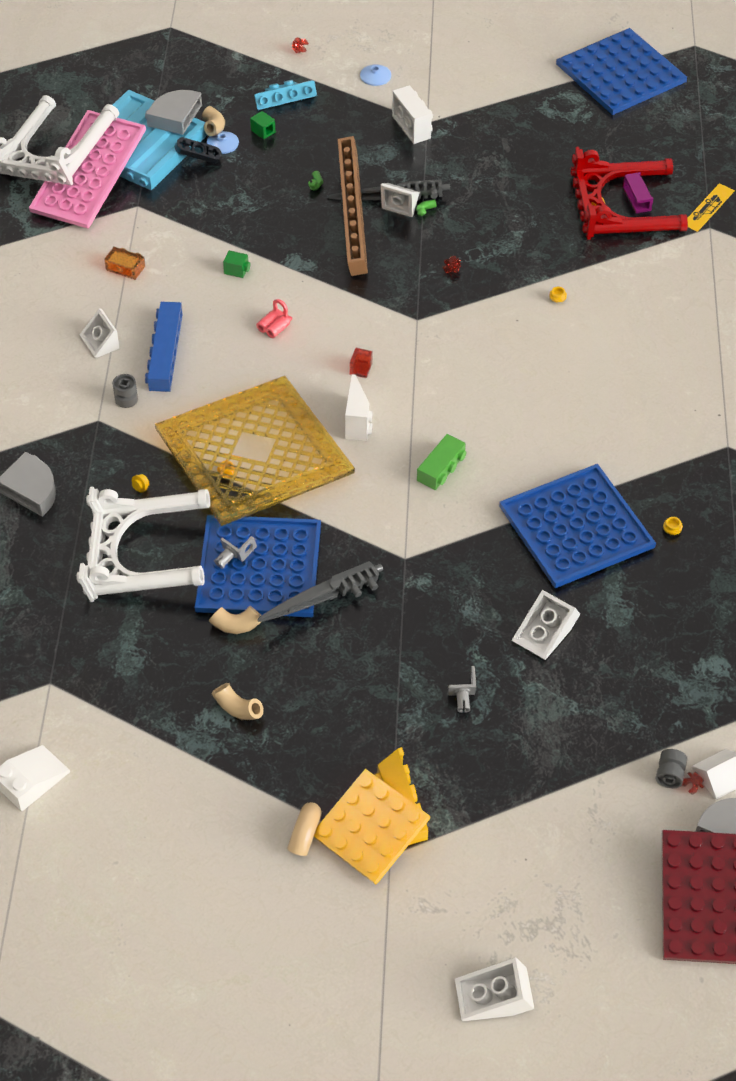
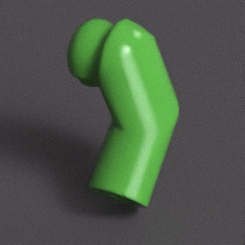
M314 171L312 173L313 179H311L313 182L309 181L308 186L311 190H318L323 184V179L319 171Z
M435 199L421 202L416 207L418 216L425 215L426 209L436 208Z

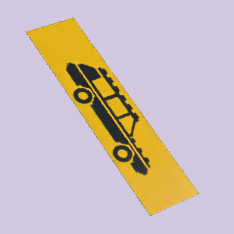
M719 183L688 217V228L698 232L735 190Z

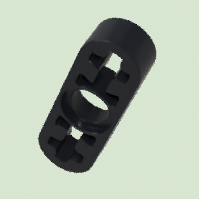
M184 137L179 138L174 146L179 154L211 163L218 162L222 155L221 150L216 146ZM194 148H200L202 153H197Z

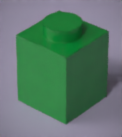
M261 111L250 118L251 131L262 139H266L276 132L275 119L265 112Z
M228 251L223 261L224 274L244 278L246 272L250 270L251 263L248 261V254Z

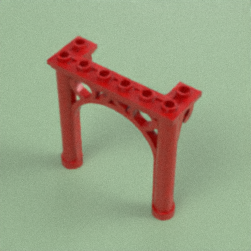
M579 147L575 148V154H572L574 166L571 167V177H574L575 197L579 199L580 221L583 222V233H586L587 240L594 237V234L666 230L687 231L688 218L686 214L636 218L625 217L607 207L601 196V190L607 182L614 178L625 177L627 174L640 172L641 176L672 175V158L661 161L609 163L600 161L598 152L595 150H588L583 153V150L579 149ZM595 180L598 184L591 185L588 181Z

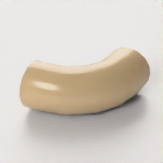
M212 106L206 107L202 114V119L206 121L204 130L208 136H215L224 130L225 119Z
M251 606L240 614H231L221 607L213 614L209 622L225 633L241 634L249 632L261 622H258V618L261 614Z
M229 683L217 687L211 693L220 707L233 717L241 720H255L263 715V705L258 699L246 700L235 693Z
M306 803L298 815L287 847L290 852L296 855H308L322 814L321 808L317 804Z

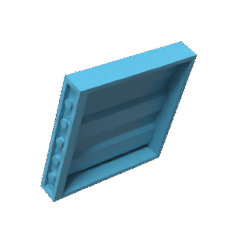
M128 90L113 104L119 111L117 118L145 125L146 131L122 170L120 177L152 190L186 157V155L179 154L175 150L174 146L177 140L184 137L201 142L207 136L204 130L205 122L194 118L183 135L149 127L145 114L154 103V100Z

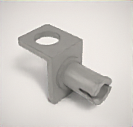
M251 536L239 549L224 538H221L220 541L225 550L214 559V562L221 569L233 557L243 562L257 547L254 537ZM251 544L250 548L245 552L247 546Z
M471 666V684L448 686V695H457L458 712L463 713V704L464 712L470 711L469 695H475L476 692L475 666Z

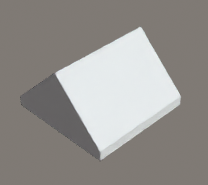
M382 183V209L413 217L419 192L390 183Z
M99 308L80 333L81 338L96 358L120 349L117 330L103 310Z
M724 749L691 767L715 800L736 790L735 751Z

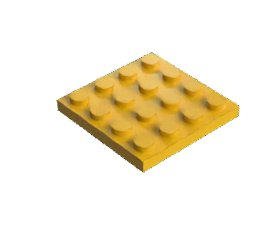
M365 769L317 826L314 838L376 885L429 821L430 816Z

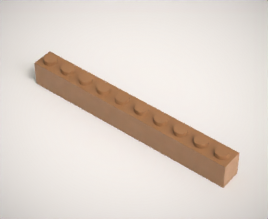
M354 136L338 139L347 262L351 276L368 273L358 154Z

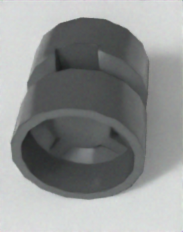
M130 374L116 376L112 382L115 403L122 408L134 406L138 402L135 378Z
M665 749L661 752L659 768L656 773L658 784L672 789L682 786L688 760L685 753L676 749Z

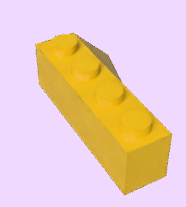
M402 747L398 748L378 764L375 776L422 809L420 803H415L417 802L414 784L409 785L411 784L410 771L407 764L403 765L404 752ZM425 824L409 845L428 840L427 824Z

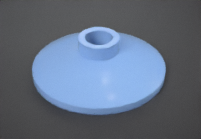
M373 64L361 70L360 78L368 85L380 86L386 84L391 79V72L383 65Z
M222 131L215 136H209L207 144L216 146L221 150L222 154L233 152L238 147L239 140L235 134Z

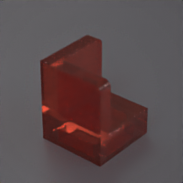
M355 348L350 360V375L353 374L358 377L367 378L373 364V351Z

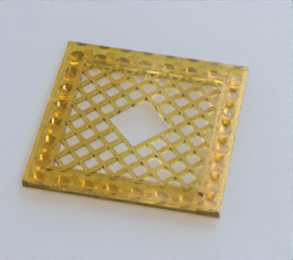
M286 376L155 424L156 431L196 490H208L210 495L209 509L221 526L355 473V467ZM270 400L279 401L277 406L268 403ZM254 406L263 407L261 412L252 410ZM266 408L275 410L274 414L264 412ZM278 411L287 412L286 417L277 416ZM238 412L247 413L245 418L236 416ZM250 414L259 416L257 421L248 419ZM262 417L270 418V423L261 422ZM222 418L230 419L229 424L220 423V420ZM235 420L243 423L241 427L232 425L233 421ZM274 420L284 421L282 426L273 424ZM287 422L296 424L294 429L285 426ZM246 423L255 425L253 430L244 428ZM206 424L214 426L212 430L203 428ZM258 426L267 427L266 432L257 431ZM217 427L226 428L224 433L216 432ZM271 428L280 430L278 435L270 434L269 432ZM232 429L239 432L235 436L228 434L229 430ZM188 431H196L197 434L195 437L187 435ZM283 431L292 433L291 437L282 436ZM242 432L276 439L266 462L232 455ZM201 433L209 434L208 439L199 438ZM299 434L304 435L305 437L302 441L294 439L295 435ZM213 435L222 437L221 441H212ZM225 439L234 440L233 445L224 443ZM187 440H192V444L190 445ZM279 440L288 442L287 447L278 445ZM197 442L205 443L204 448H198L195 445ZM292 443L301 445L299 450L290 448ZM209 444L218 446L216 451L207 450ZM304 446L314 447L312 452L303 451ZM221 448L230 449L229 454L221 453ZM278 449L285 452L283 456L274 454L275 450ZM195 451H196V452H201L200 457H198V455L195 453ZM288 452L297 454L295 459L286 456ZM210 454L214 456L211 461L203 459L204 455ZM300 455L309 456L308 462L299 460ZM217 457L226 458L225 463L216 462ZM313 457L322 459L321 464L312 463ZM273 458L281 461L279 465H275L270 463L271 459ZM229 460L239 461L238 465H229ZM284 461L293 463L292 468L282 466ZM242 462L250 463V469L241 467ZM204 464H209L208 470L206 469ZM297 464L306 466L304 471L295 469ZM213 466L222 467L220 473L211 470ZM254 466H264L263 471L253 470ZM267 468L277 469L275 475L266 473ZM225 469L235 470L234 474H224ZM280 470L290 472L288 477L279 476ZM238 471L247 473L246 478L237 477ZM251 474L260 476L258 481L249 478ZM212 476H217V477H218L217 480H216V482H215V480L213 479ZM267 477L272 478L273 480L271 484L262 482L263 478ZM221 478L230 479L229 485L220 483ZM234 480L243 482L242 487L232 486ZM247 483L256 485L254 490L245 489ZM220 488L226 489L225 494L222 492ZM230 490L239 492L237 497L229 496L228 494Z

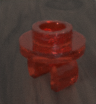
M296 37L292 42V48L295 53L306 52L307 50L303 45H308L309 43L306 39Z
M450 256V259L444 260L446 266L443 269L446 273L451 271L454 273L459 272L461 262L456 256Z
M689 771L687 774L690 778H685L682 785L685 787L688 783H692L693 786L688 792L693 795L697 792L698 785L702 789L704 788L702 784L704 779L696 771L693 774Z

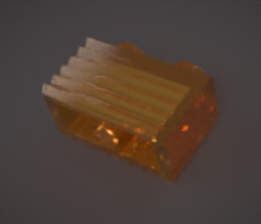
M113 246V249L104 259L107 271L134 280L145 268L144 256L140 253L127 251L125 248Z

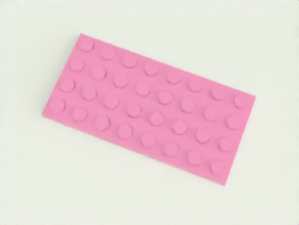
M87 110L67 143L66 148L72 149L79 143L100 113ZM120 118L112 121L73 174V184L66 185L44 181L29 206L30 212L89 229L145 133V125Z

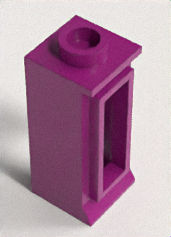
M640 172L625 175L623 188L635 213L652 211L653 197H651L642 177H640Z

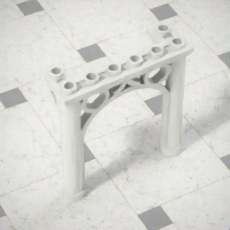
M47 95L42 96L38 106L13 138L6 141L5 138L0 137V144H2L0 146V173L72 185L73 174L112 121L117 119L119 116L118 109L110 104L105 105L100 115L76 146L72 149L59 147L56 150L55 156L41 157L28 152L27 145L42 122L56 107V103L51 97ZM24 157L22 160L16 161L18 158Z
M90 487L86 501L87 505L92 509L93 522L90 524L92 533L91 537H89L90 550L87 552L88 565L85 566L84 563H80V569L77 572V581L82 585L83 592L88 596L90 602L98 599V595L192 584L194 586L204 585L202 566L137 573L127 570L119 563L117 549L125 530L136 520L144 516L209 508L210 495L207 489L198 490V492L134 500L118 498V494L114 490L105 489L99 493L98 489ZM114 521L120 522L115 529L108 530L110 523ZM105 535L109 537V539L106 542H104ZM103 554L108 555L109 558L102 560ZM113 565L115 568L109 574V570L105 567Z

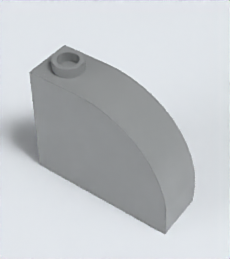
M176 90L160 96L146 111L147 125L183 135L202 106L201 92Z
M25 452L0 476V493L43 517L52 507L56 497L53 474L47 464L37 456Z
M736 798L723 799L709 806L702 814L695 832L736 834Z

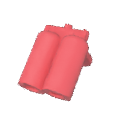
M275 299L273 301V310L263 317L256 326L260 332H266L270 338H275L290 324L293 318L288 315L286 304L280 299ZM277 303L283 307V312L278 309Z

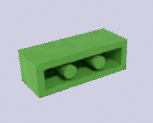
M446 434L417 468V481L434 490L443 485L447 476L455 471L459 461L464 460L467 453L465 451L466 443Z

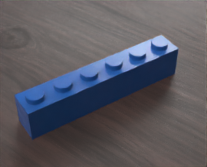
M161 301L160 308L156 309V319L158 320L154 321L153 347H150L149 352L151 360L147 362L149 373L145 374V383L148 384L149 391L171 392L183 316L181 302Z

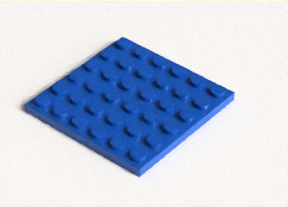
M631 28L556 60L557 66L612 115L687 82L685 74Z
M598 463L499 502V507L554 588L655 548L656 542Z
M207 515L200 565L204 571V585L197 588L195 612L215 613L223 607L231 614H240L251 606L263 615L289 598L315 586L321 520ZM251 536L254 537L257 547L243 562L233 557L223 569L215 564L214 559L225 550L220 541L221 538H224L239 549ZM251 544L247 546L245 552L250 548ZM314 605L284 616L313 617Z

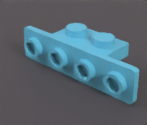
M288 80L283 85L271 84L269 88L265 89V92L254 94L258 110L317 96L313 80L302 83Z

